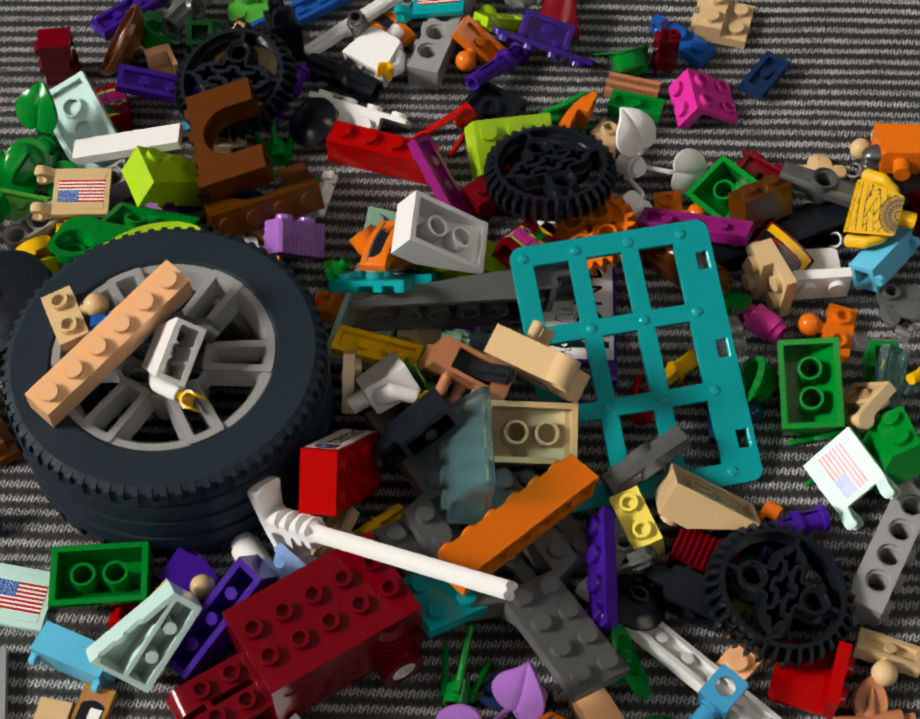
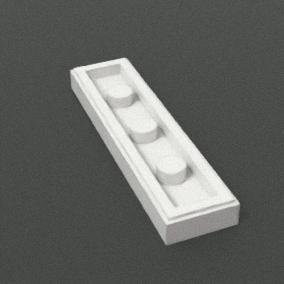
M181 123L77 139L74 143L72 160L76 165L127 158L131 156L137 145L146 148H156L161 152L181 149L183 127Z

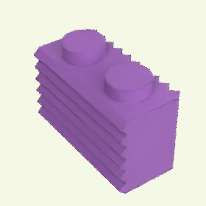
M276 214L275 219L264 222L265 239L263 241L265 244L263 247L267 250L268 254L273 253L280 257L310 261L324 259L325 224L315 223L316 219L311 217H301L298 220H293V215Z

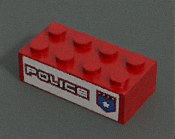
M342 428L300 448L298 513L336 517L377 492L381 483V473L377 470V462L380 457H376L371 449L373 443L378 441V431Z

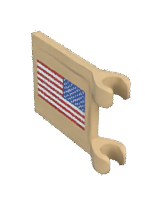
M37 165L35 167L34 174L37 176V183L46 185L54 182L52 205L42 202L31 203L30 212L33 213L32 218L34 221L41 222L50 218H73L83 215L104 217L109 212L112 168L55 169L46 165Z

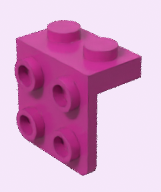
M687 68L668 87L677 126L680 129L687 130L702 114L730 124H735L738 121L730 87L722 79H716L703 72Z

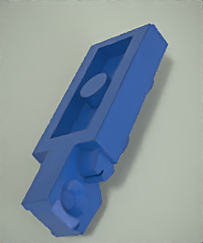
M656 14L650 20L649 30L653 33L661 31L663 21H666L665 29H677L679 31L681 41L678 56L697 69H700L716 55L717 48L674 21L669 22L667 18Z

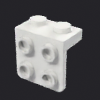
M835 248L805 249L813 258L814 263L808 270L793 271V275L798 281L793 300L847 296L853 274L851 267H841L837 250Z

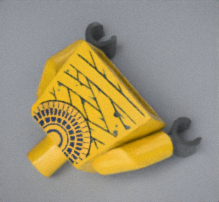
M853 162L851 165L859 169V172L856 175L847 174L852 181L856 182L843 233L834 231L830 234L839 236V243L829 246L835 249H843L845 247L867 249L883 244L888 237L895 236L897 226L912 230L916 223L917 213L902 209L905 197L900 194L899 187L887 174L869 168L865 169L859 163Z

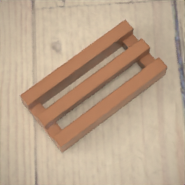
M610 71L603 96L610 98L613 89L618 88V90L623 89L622 91L627 90V92L642 93V95L646 94L647 96L651 95L658 98L661 82Z

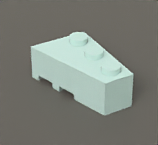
M167 581L86 649L89 662L148 693L203 607L196 595Z

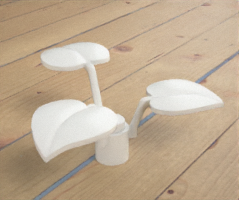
M620 107L619 122L616 130V146L621 154L615 162L617 166L616 171L619 174L625 175L624 180L628 181L636 190H628L622 197L626 204H630L638 219L645 207L652 208V205L648 200L643 199L645 193L633 178H639L644 175L646 170L673 175L670 183L672 190H681V194L685 195L707 171L708 166L703 155L698 150L692 148L683 149L675 156L673 170L646 165L644 159L639 156L644 154L643 148L652 146L656 139L655 123L648 114L639 109Z

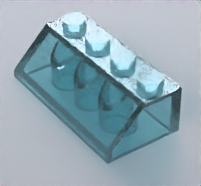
M485 386L449 404L464 425L444 440L439 448V459L444 460L445 465L441 466L440 484H444L446 489L442 490L441 509L446 510L447 523L476 525L490 509L496 480L490 388Z

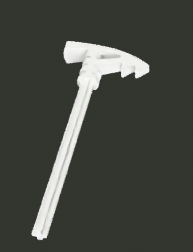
M269 476L250 487L247 492L250 502L274 548L281 542L306 565L318 559L309 553L308 548L318 549L325 545L500 599L512 601L515 598L514 591L518 588L515 581L326 527L323 518L319 516L298 513V510L285 507L282 500L280 478Z

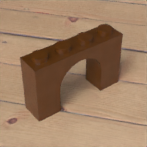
M248 77L185 97L187 109L184 110V115L188 125L191 126L188 137L192 147L195 148L192 160L196 169L199 170L196 182L201 193L205 192L211 201H215L275 181L271 158L262 144L228 154L213 151L215 140L223 129L235 122L261 114L257 92Z
M301 162L276 170L280 187L260 197L235 199L228 196L211 201L206 193L197 196L204 220L211 232L217 230L223 235L229 233L236 237L264 228V222L275 219L276 214H291L293 218L324 209L325 205L319 182Z

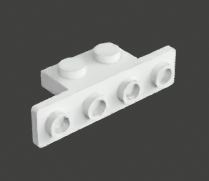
M319 89L318 93L309 91L308 96L310 98L322 97L328 99L339 112L337 121L379 131L383 122L412 129L413 124L407 120V115L392 111L390 115L382 112L383 108L368 103L367 107L357 105L358 101L350 97L343 96L342 100L333 98V93L323 89Z

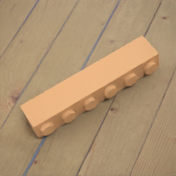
M166 259L25 393L30 407L54 428L155 332L159 324L164 323L193 295L190 279Z

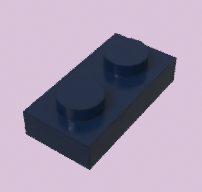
M767 51L741 81L739 90L763 101L788 71L790 62Z

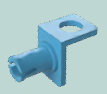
M722 664L698 691L697 703L700 706L689 719H727L728 711L748 689V683L728 666ZM722 678L731 679L736 686L735 692L730 696H722L716 690L717 681Z

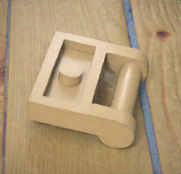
M890 381L854 383L843 395L845 426L870 429L874 425V415L889 404V398L897 391ZM848 412H856V414H847V413H848Z

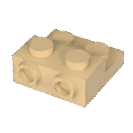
M698 0L696 10L700 11L699 13L694 12L691 28H695L694 34L706 42L744 49L755 6L730 0Z
M771 238L753 241L745 248L748 255L741 266L744 271L741 276L743 287L746 291H750L755 300L765 297L768 308L773 309L779 317L788 316L798 281Z

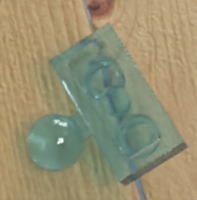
M881 344L873 382L890 381L897 390L889 398L890 402L885 407L888 409H894L899 406L901 393L911 396L920 391V382L910 385L906 381V375L911 373L906 372L910 351L891 344Z

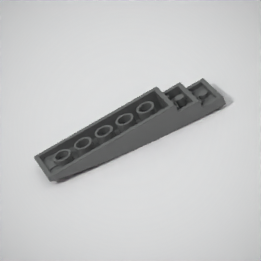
M568 264L534 268L542 312H551L554 301L575 300ZM511 270L445 279L415 285L413 290L408 292L394 293V291H389L350 302L349 326L370 332L497 325V323L501 325L522 324Z

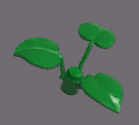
M39 81L18 97L15 105L16 115L24 127L29 129L35 128V133L42 135L37 140L47 147L50 156H52L49 167L55 169L79 168L69 160L56 162L57 158L61 156L60 151L63 150L54 133L58 123L57 110L47 86L43 81ZM0 148V162H1L2 158L4 157V153H3V150ZM54 182L44 185L46 192L51 198L53 197Z

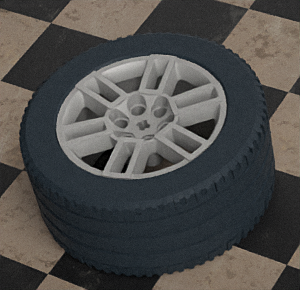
M163 227L157 231L154 229H148V232L144 233L137 231L135 235L130 236L125 234L120 239L115 240L113 238L109 240V243L104 245L100 243L96 245L97 248L84 251L85 254L75 256L71 263L66 262L62 265L60 271L53 272L52 278L46 279L42 283L41 289L37 288L34 291V297L29 298L26 302V308L21 309L19 312L20 318L15 320L13 324L14 330L10 331L9 342H6V353L3 354L4 365H2L3 377H1L2 391L10 423L40 489L61 517L67 520L73 528H77L83 535L87 534L95 542L99 541L101 544L149 541L155 558L166 556L167 559H171L178 547L188 552L194 550L200 554L204 552L211 554L215 553L214 550L219 548L222 550L228 549L233 539L242 533L250 532L255 534L259 532L261 534L265 530L250 502L247 492L250 487L269 476L280 478L283 504L285 507L293 509L299 500L300 448L333 433L335 421V399L325 329L312 295L310 296L308 288L303 285L299 277H296L295 272L291 268L288 269L286 263L282 260L278 261L276 255L273 253L268 254L265 248H258L251 241L247 243L244 238H234L229 233L223 235L217 230L209 232L205 228L195 230L194 227H188L187 229H181V227L168 229V227ZM167 259L191 281L193 295L179 308L180 311H184V315L211 319L214 324L220 327L219 335L214 343L202 341L185 388H183L184 391L189 389L205 396V400L196 397L193 401V406L200 410L198 414L207 429L195 434L179 401L174 402L157 394L150 388L149 372L142 368L144 361L142 359H145L150 343H142L53 428L30 407L25 393L71 349L65 352L62 351L40 298L70 285L79 306L83 304L84 299L89 294L101 293L109 302L108 311H112ZM86 316L84 318L89 330L91 331L90 316ZM106 383H118L93 409L97 397ZM209 386H242L253 389L246 401L224 421L220 419L209 401L211 393ZM130 403H132V404L129 406V408L123 413V415L118 419V421L113 425V427H112L109 431H106V430H105L106 427H107ZM153 412L160 419L171 420L179 438L177 441L154 443L138 442L131 439Z

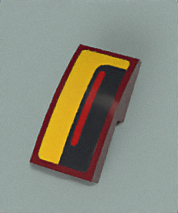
M772 220L754 240L762 241L771 238L792 273L796 270H808L814 263L810 254L788 232Z

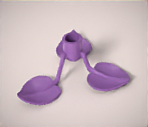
M531 661L505 670L494 678L491 685L492 693L496 701L504 709L492 719H502L511 711H513V714L518 719H538L543 715L548 693L541 685ZM453 704L441 709L436 719H482V716L476 708L470 705Z

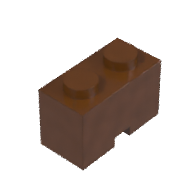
M772 174L728 193L729 218L754 221V230L765 226V220L771 218L775 222L793 214L792 184Z

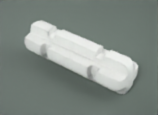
M332 170L322 173L319 186L325 208L311 212L310 214L314 218H323L327 211L338 180V175L334 174Z

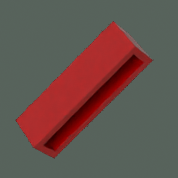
M335 120L326 139L328 161L427 185L425 176L412 158L411 151L407 145L413 138Z

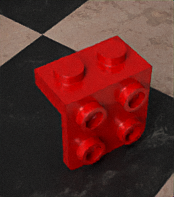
M784 640L781 642L784 644H799L789 640ZM839 640L834 654L832 653L830 656L825 657L821 662H813L811 666L806 668L802 664L799 668L793 670L789 664L786 668L780 669L776 662L768 691L769 700L833 719L838 706L844 708L849 688L843 685L845 676L851 677L856 658L850 657L853 644Z

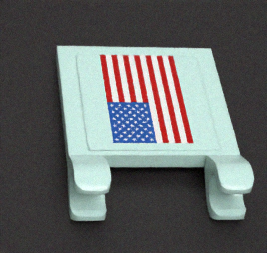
M851 427L843 430L803 465L839 514L841 522L847 530L857 531L864 525L862 518L851 506L875 485L886 499L894 500L901 494L900 488L887 476Z
M0 563V626L35 633L41 631L49 611L50 571Z

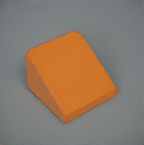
M316 292L314 301L322 320L335 323L345 297L343 293Z

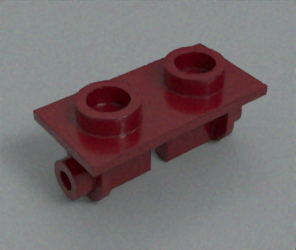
M663 21L661 31H655L653 47H657V50L653 49L650 65L655 66V77L658 70L672 73L677 68L681 34L677 29H665L666 21Z
M742 149L744 160H738L736 165L752 177L757 179L759 175L763 177L772 174L780 175L783 165L779 163L773 165L765 161L766 158L759 152L754 150L749 152Z

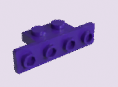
M526 9L518 33L496 26L492 28L493 32L498 33L497 39L508 43H512L513 39L521 41V47L534 52H536L537 47L547 50L546 56L560 60L561 56L570 58L569 63L580 68H584L585 64L590 66L594 64L593 60L568 51L576 29L575 25Z

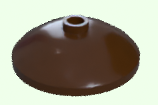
M134 3L120 22L104 56L100 74L104 76L113 75L118 72L120 63L128 65L134 56L138 58L141 56L145 48V43L142 42L145 23L140 5Z

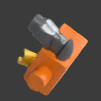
M874 123L871 146L866 147L862 151L863 159L860 165L865 169L869 168L875 171L879 170V172L885 174H893L894 179L897 181H905L910 177V174L917 175L920 173V124Z

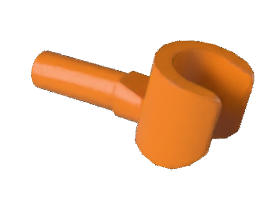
M767 501L760 513H758L760 522H763L765 518L770 521L778 520L782 516L783 507L774 501Z

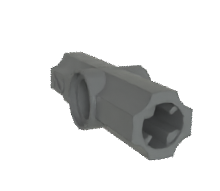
M213 0L172 1L170 10L162 17V21L159 24L162 33L167 34L170 38L178 37L186 29V20L202 19L205 9Z
M785 161L779 175L780 178L792 184L793 190L805 193L807 198L815 204H825L829 201L850 208L856 184L839 179L837 174L829 168L821 167L812 170Z
M675 425L650 443L645 442L625 456V460L604 472L599 479L607 493L614 496L634 487L641 481L643 483L661 472L666 464L690 449L691 445L685 433Z

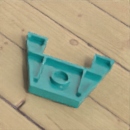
M393 270L368 273L366 271H349L348 273H339L338 279L329 280L328 291L330 293H359L361 291H373V293L394 291V293L412 291L415 285L439 281V272L393 274Z

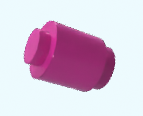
M762 303L758 306L751 305L743 316L745 319L744 327L765 343L770 342L772 345H775L777 340H780L788 329V326L784 324V320Z

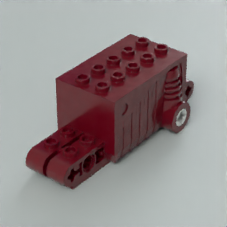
M370 530L359 535L360 537L377 541ZM334 549L224 610L222 615L236 654L175 688L168 694L166 702L176 719H289L295 713L298 716L303 715L307 710L320 705L324 700L332 698L341 690L349 688L353 683L368 677L374 671H377L386 686L397 685L413 676L424 662V659L417 650L424 642L423 634H425L421 627L422 607L394 566Z

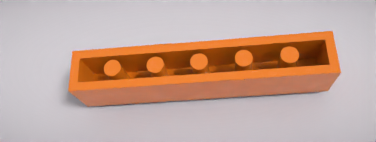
M572 454L562 461L556 460L540 477L538 475L534 476L520 492L514 491L510 494L505 503L500 507L491 508L476 525H468L453 542L450 540L445 542L438 550V559L492 575L593 496L599 476ZM449 583L462 596L471 591V589Z

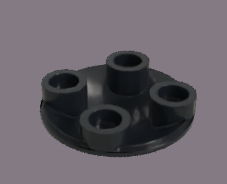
M322 97L311 98L303 102L295 110L290 120L289 132L293 141L304 147L326 145L328 134L339 115L337 108L328 99Z

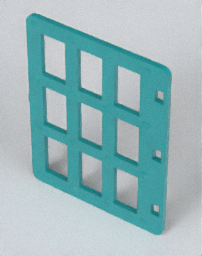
M700 220L682 221L519 247L512 251L510 267L524 336H526L533 320L542 322L544 328H546L534 268L568 263L580 322L547 327L555 331L549 346L584 341L596 401L578 404V424L600 420L610 468L625 460L627 455L619 417L653 411L658 435L660 436L676 425L673 408L707 402L720 464L690 469L688 471L721 488L755 482L760 478L763 471L710 236L704 222ZM672 246L685 304L651 310L639 251ZM705 252L708 268L699 269L696 254ZM620 255L632 313L598 318L587 260ZM689 323L702 383L669 389L656 329ZM637 332L649 392L615 398L603 337ZM725 340L728 356L719 357L716 342ZM531 383V387L534 386L537 402L561 403L559 396ZM745 429L749 447L739 448L736 431ZM683 454L665 465L666 471L671 463L686 469ZM665 474L655 475L644 483L641 481L635 485L638 487L644 501L655 499L653 493ZM596 485L593 496L572 513L601 509L603 506L612 507L609 501L611 495L607 493L603 485Z

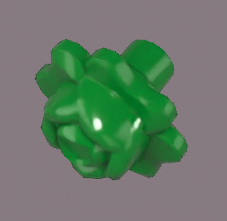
M344 256L339 261L335 258L324 261L325 278L327 280L338 279L339 273L352 271L349 269L352 264L351 260Z

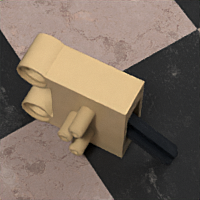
M533 320L526 336L498 323L492 335L476 330L468 336L471 347L485 352L488 357L505 366L513 367L517 371V377L571 403H578L591 377L580 370L581 362L549 347L555 331L547 327L544 328V324L538 320Z

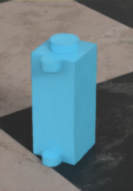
M897 226L895 236L888 237L883 244L862 249L848 264L853 274V285L878 293L916 252V249L920 246V239L913 236L911 229Z
M48 620L30 647L32 653L28 658V664L36 666L40 662L81 681L92 684L91 691L98 693L101 687L107 688L109 682H113L117 678L90 664L86 649L95 640Z

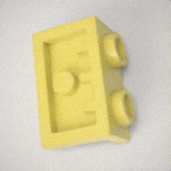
M634 486L609 498L610 504L615 510L618 521L632 549L635 550L649 544L651 551L656 550L657 555L654 558L666 553L663 537L638 487Z

